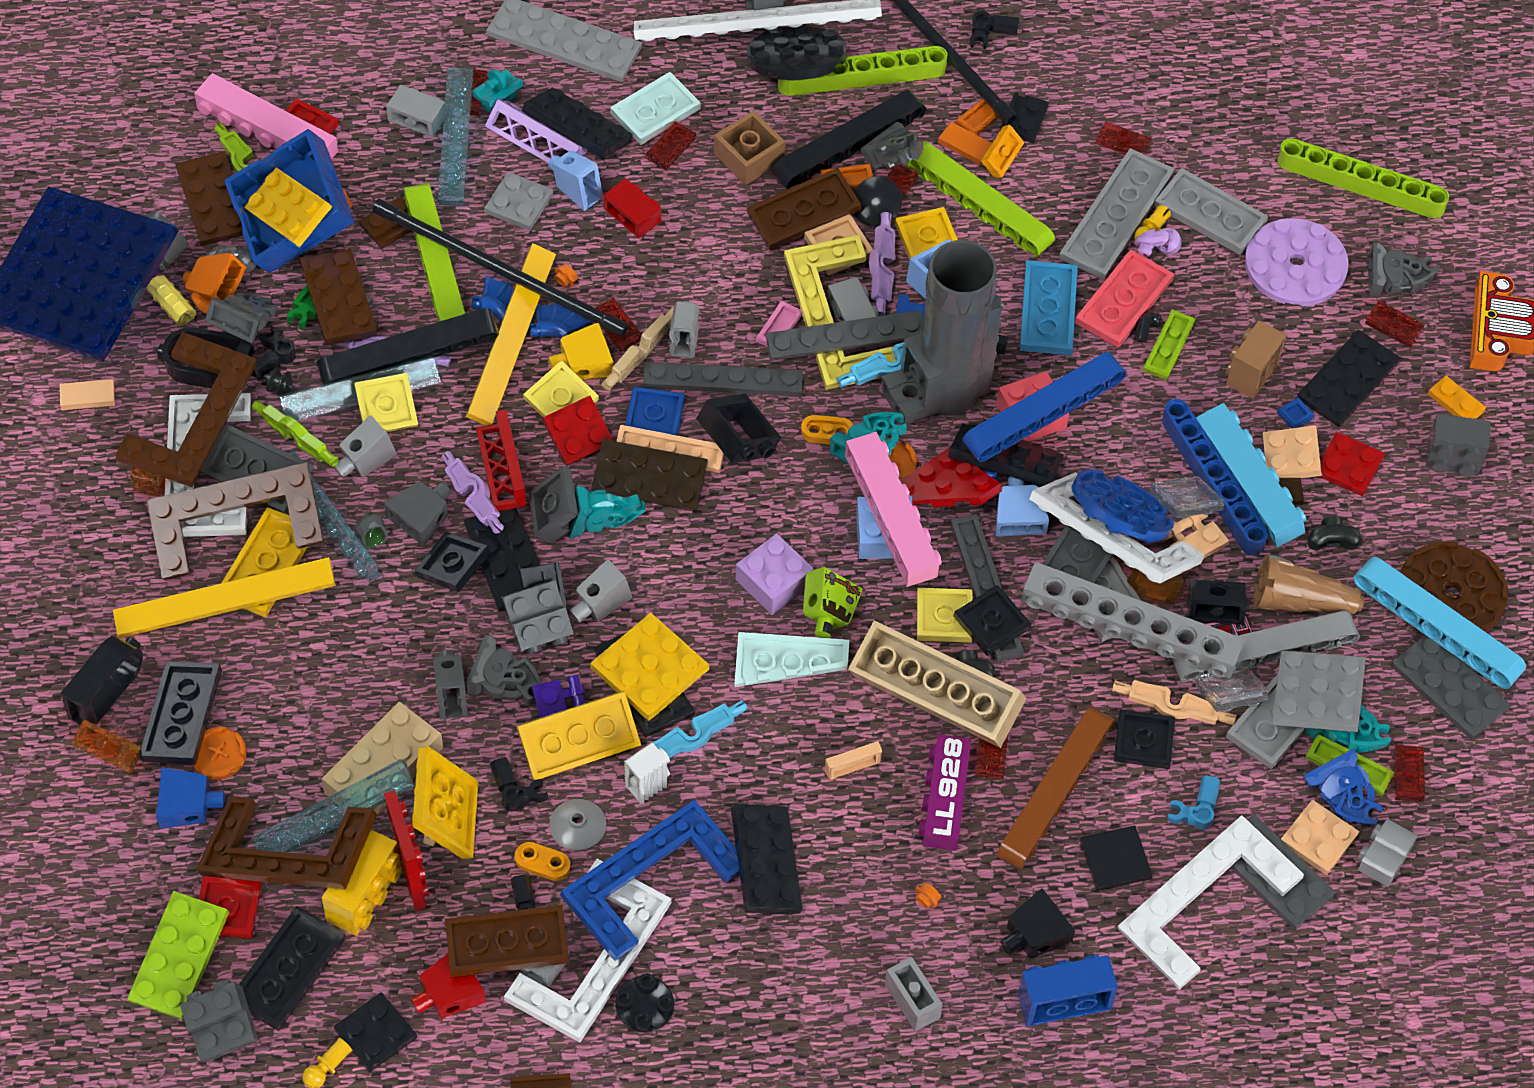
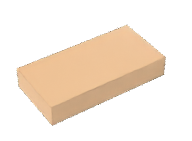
M113 379L60 384L61 410L115 406Z
M877 741L827 758L825 761V773L828 779L831 780L880 763L882 748Z

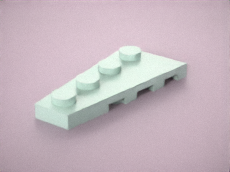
M739 632L735 687L847 670L849 640Z

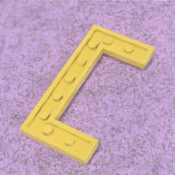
M859 235L784 250V258L806 327L834 323L818 272L865 262L866 254ZM893 347L846 357L843 350L815 354L825 389L839 387L836 380L837 377L849 373L852 365L869 358L877 352L882 353L889 362H895L896 360L892 353Z

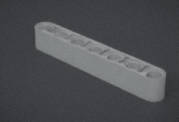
M1340 611L1238 635V637L1244 638L1245 641L1233 672H1237L1239 668L1243 667L1250 669L1263 666L1265 662L1273 661V663L1280 662L1281 650L1316 653V650L1325 649L1326 651L1342 647L1341 644L1349 642L1354 644L1360 639V635L1349 611ZM1206 649V650H1205L1206 652H1208V653H1210V654H1216L1213 650H1210V649ZM1172 658L1182 684H1187L1186 681L1193 679L1199 681L1212 678L1213 674L1210 671L1199 667L1187 666L1183 661Z

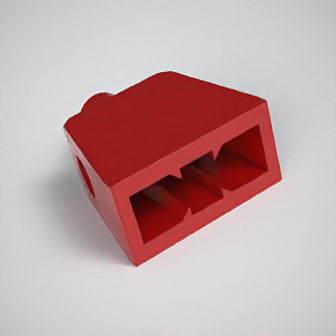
M448 954L419 976L420 984L424 991L410 998L418 1014L434 1007L441 1019L486 1002L485 991L475 975L451 977Z

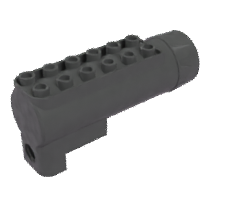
M968 240L951 241L943 244L933 253L925 284L926 299L922 332L904 339L901 369L882 376L881 388L883 395L893 412L902 413L904 416L903 423H900L901 425L904 423L908 425L934 414L958 415L964 413L975 405L979 397L990 393L992 374L994 373V360L997 356L996 347L997 342H999L998 333L1001 326V312L1004 308L998 295L995 296L997 273L995 258L988 249L976 242Z

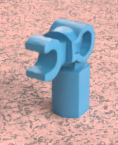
M1206 775L1201 778L1196 802L1197 806L1191 805L1186 807L1180 801H1171L1170 808L1177 809L1180 813L1177 815L1168 814V821L1174 824L1184 821L1187 822V825L1195 826L1200 830L1211 828L1214 823L1213 809L1216 807L1220 780L1217 777Z

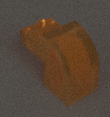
M1143 545L1144 547L1150 550L1148 545ZM1129 567L1131 574L1127 579L1128 584L1140 595L1154 601L1173 604L1184 585L1180 574L1159 584L1149 580L1146 574L1138 569Z

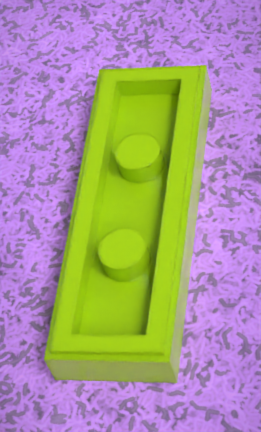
M1171 310L1143 367L1144 372L1168 380L1195 324L1196 318Z
M1318 734L1305 759L1322 766L1350 751V749ZM1356 753L1358 756L1356 764L1361 766L1368 774L1375 794L1382 797L1394 775V771Z

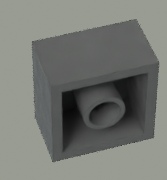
M1437 413L1427 440L1425 468H1432L1440 473L1446 471L1459 472L1462 476L1467 477L1479 475L1489 449L1491 421Z

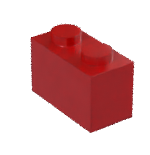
M626 178L603 195L604 210L638 239L661 222V207L655 199H650L637 184H632Z

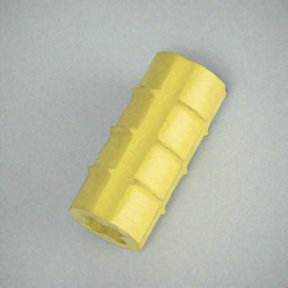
M156 276L149 282L147 286L148 293L179 327L194 319L196 310L166 276Z

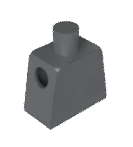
M416 482L384 503L386 517L424 546L448 516V507L445 499L451 495V490L443 482L437 484L432 490L424 483Z
M443 650L439 653L438 657L433 659L440 720L468 716L461 655H455L452 650ZM456 688L455 695L448 696L446 694V689Z

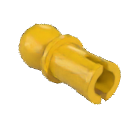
M1158 205L1153 214L1143 221V226L1135 231V240L1142 233L1149 230H1161L1162 225L1170 218L1171 211H1167L1164 215L1168 208L1164 205Z
M338 1038L322 1057L318 1056L316 1058L319 1063L318 1065L309 1066L304 1070L302 1076L304 1084L309 1088L321 1087L326 1081V1073L330 1072L332 1075L335 1073L334 1069L352 1052L351 1047L344 1040Z

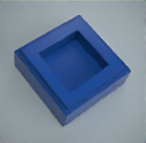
M1298 397L1277 410V414L1290 428L1302 427L1315 417Z

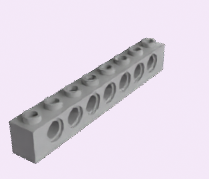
M1035 562L1021 602L1026 603L1033 609L1051 612L1058 618H1067L1078 622L1084 628H1094L1104 632L1111 638H1121L1131 642L1136 647L1156 651L1163 657L1175 658L1183 661L1187 666L1202 668L1210 671L1211 674L1217 677L1231 679L1245 641L1244 638ZM1053 591L1056 592L1058 595L1053 596L1050 595L1048 592ZM1074 601H1081L1085 605H1077ZM1100 611H1108L1110 615H1104ZM1127 620H1132V621L1136 622L1137 624L1132 625V624L1127 623L1126 621H1127ZM1152 630H1159L1163 634H1156ZM1179 640H1186L1189 644H1183ZM1206 649L1213 650L1216 654H1210V653L1206 652L1205 650H1206Z

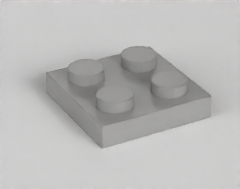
M507 172L485 206L484 213L530 231L553 196V189Z

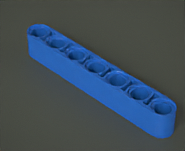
M1105 352L972 428L965 434L962 442L979 462H984L1113 388L1125 378L1127 371L1110 352Z
M1171 399L1166 403L1162 418L1164 428L1241 549L1248 555H1259L1263 552L1268 537L1266 526L1189 406L1181 399Z

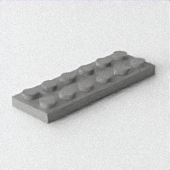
M504 0L486 30L487 36L619 82H623L642 48V42L521 0Z
M1130 148L1061 250L1059 259L1072 265H1078L1079 269L1105 280L1130 243L1135 231L1141 226L1153 208L1155 199L1174 176L1175 169Z

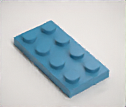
M1026 260L1019 351L1072 356L1078 265Z

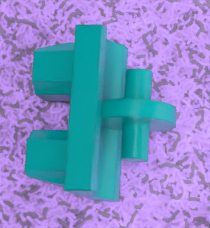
M493 69L488 73L489 80L472 91L473 97L481 101L482 108L491 113L497 99L511 101L517 96L516 91L523 87V80L515 78L507 69L501 72Z

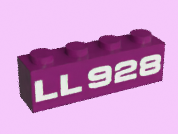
M938 734L936 745H930L928 761H934L933 769H927L925 786H931L930 795L924 794L922 811H927L926 820L920 819L918 836L924 837V847L957 851L971 739Z

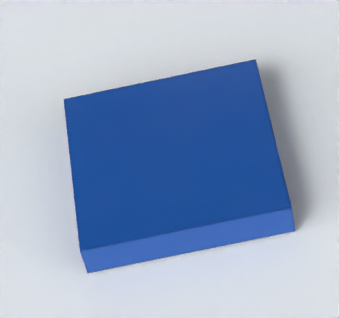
M633 386L625 426L678 436L685 393Z

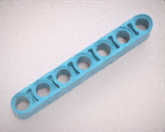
M1371 557L1354 576L1355 584L1362 591L1497 686L1509 689L1526 669V664L1519 655L1383 560Z

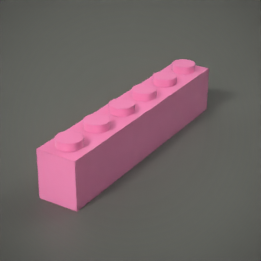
M213 73L194 93L197 108L202 114H210L218 118L225 126L231 125L237 128L246 137L251 135L258 139L265 147L270 148L272 146L277 149L300 133L310 129L325 141L331 159L338 152L335 136Z
M877 432L846 441L845 457L906 586L909 587L938 577L939 566L942 564L940 554L936 549L933 550L930 544L931 538L926 527L922 528L919 511L915 505L912 506L910 503L909 490L906 484H901L899 480L898 467L895 462L891 463L888 457L889 450L886 442L880 440Z

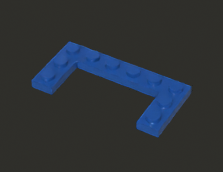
M695 800L561 891L560 896L614 961L636 947L639 940L604 900L612 893L688 841L691 842L725 883L739 874L736 847Z

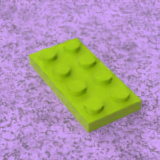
M173 891L127 1000L183 1020L184 1017L180 1004L187 1001V995L196 992L229 911Z

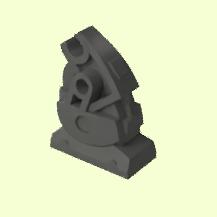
M895 122L863 146L861 151L867 163L871 165L872 170L882 165H885L886 168H891L895 165H904L912 159H918L923 152V143L916 132L912 133L905 129L903 124Z
M1373 242L1368 255V297L1379 298L1382 291L1387 294H1397L1398 291L1406 290L1409 294L1417 292L1433 280L1440 267L1438 265L1434 268L1427 267L1432 261L1430 256L1419 259L1415 255L1407 254L1402 250H1385L1381 244Z
M235 293V295L226 297L224 301L212 298L205 322L253 343L257 332L266 326V323L272 316H275L278 307L277 305H271V298L248 293Z
M485 635L467 679V694L477 695L483 692L488 696L499 699L514 700L522 698L527 705L532 704L533 697L529 695L532 692L531 687L542 684L538 671L525 657L519 660L512 655L511 651L504 648L496 649V639Z

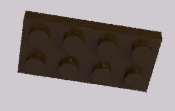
M602 439L591 491L605 490L606 493H612V495L624 498L638 495L640 501L643 500L647 503L697 512L708 459Z

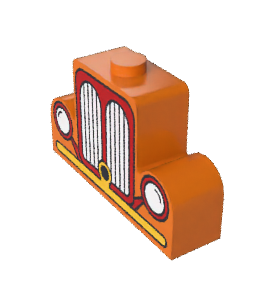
M1487 271L1479 272L1475 284L1469 368L1498 371L1504 367L1509 352L1523 355H1533L1534 299L1511 296L1514 282L1505 274Z

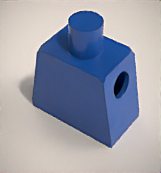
M161 768L156 814L159 828L206 823L208 808H224L225 791H209V781L204 774Z

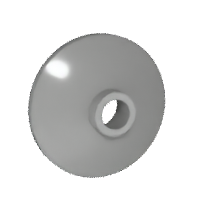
M584 799L568 800L560 804L552 813L549 822L550 833L553 839L566 849L585 850L596 845L604 836L606 818L600 807L591 801ZM578 817L583 821L581 823H574L573 819Z

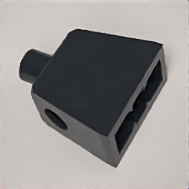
M1042 888L1011 914L1007 924V929L1011 934L1001 939L1000 942L1007 954L1010 955L1023 948L1029 958L1032 959L1071 943L1075 930Z

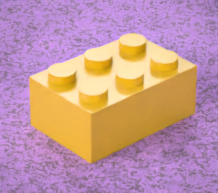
M371 829L346 890L327 888L321 897L327 922L355 936L358 935L361 929L366 930L373 917L371 913L375 906H381L384 903L388 893L386 889L391 882L396 883L402 873L400 854L396 841Z

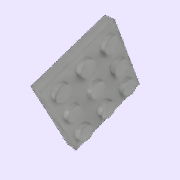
M1281 650L1273 725L1358 732L1366 657Z

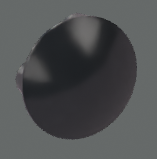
M868 178L860 183L854 191V194L861 203L862 209L854 214L862 223L868 226H880L881 213L883 212L891 213V221H893L901 210L903 196L898 186L888 178Z
M649 973L642 974L625 982L619 989L615 1000L616 1012L620 1020L627 1027L639 1032H651L663 1027L670 1020L675 1005L672 992L668 986Z

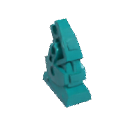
M878 412L863 416V422L851 426L846 435L837 432L830 438V453L849 464L845 457L846 441L877 432L880 440L886 442L890 456L893 448L898 443L899 436L907 433L906 423L896 425V423H903V414Z
M577 486L575 498L578 515L568 522L569 539L581 535L584 530L593 533L601 532L604 527L608 526L611 529L623 526L646 511L645 503L643 500L640 501L638 495L624 498L612 495V493H606L605 490L589 492L586 488Z
M1362 704L1358 732L1306 728L1304 732L1313 739L1318 734H1322L1332 742L1344 744L1348 749H1354L1355 752L1376 751L1388 747L1391 742V737L1382 738L1379 735L1380 733L1388 735L1389 725L1378 724L1376 717L1367 711L1368 709Z

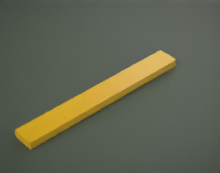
M532 243L521 271L545 283L556 254ZM516 283L498 329L499 336L494 340L465 417L485 426L493 424L496 411L499 408L541 295Z
M328 557L114 609L113 615L116 632L120 638L333 587L336 584L331 560Z

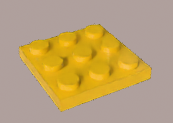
M649 613L590 663V668L617 693L625 691L628 703L650 721L709 670V664L657 617Z
M429 746L419 748L416 763L417 773L412 826L461 859L473 858L478 780Z

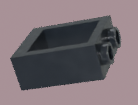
M746 393L708 399L696 418L731 463L768 458L774 454L776 446L782 438ZM736 421L751 440L743 441L729 422Z

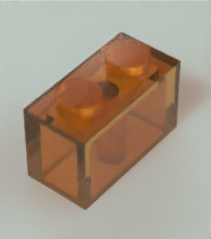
M85 719L71 743L72 746L130 774L139 759L141 747Z

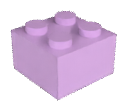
M776 533L736 564L735 580L773 615L805 590L806 572L812 571L814 568Z

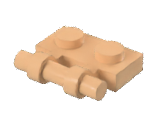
M1204 508L1196 512L1194 510L1185 514V518L1174 522L1168 537L1161 540L1164 542L1172 538L1175 543L1169 547L1184 541L1203 553L1204 558L1229 544L1228 538L1214 521L1205 526L1201 521L1208 517V513ZM1189 527H1192V529L1195 532L1187 535L1186 537L1181 533Z

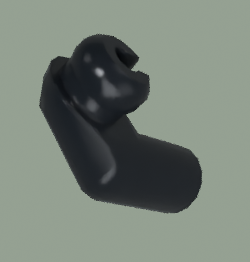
M1147 311L1141 316L1137 322L1134 341L1147 343L1150 326L1158 327L1161 315L1153 313V311Z

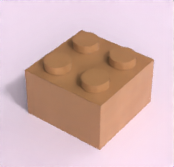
M754 110L714 135V155L745 186L771 170L778 160L785 157L786 142Z
M1258 321L1253 329L1249 327L1242 338L1243 343L1241 346L1236 345L1230 354L1229 359L1232 361L1225 373L1228 375L1226 385L1254 399L1279 364L1286 334L1261 321Z

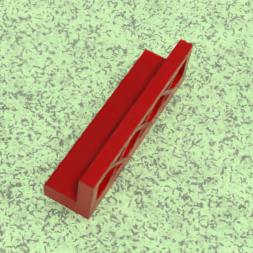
M496 411L497 424L476 427L492 503L498 511L526 506V496L507 411ZM499 433V437L494 443L483 437V434ZM494 451L503 455L498 463L489 459ZM498 471L508 475L503 482L493 478ZM505 491L513 495L514 499L498 501L497 497Z

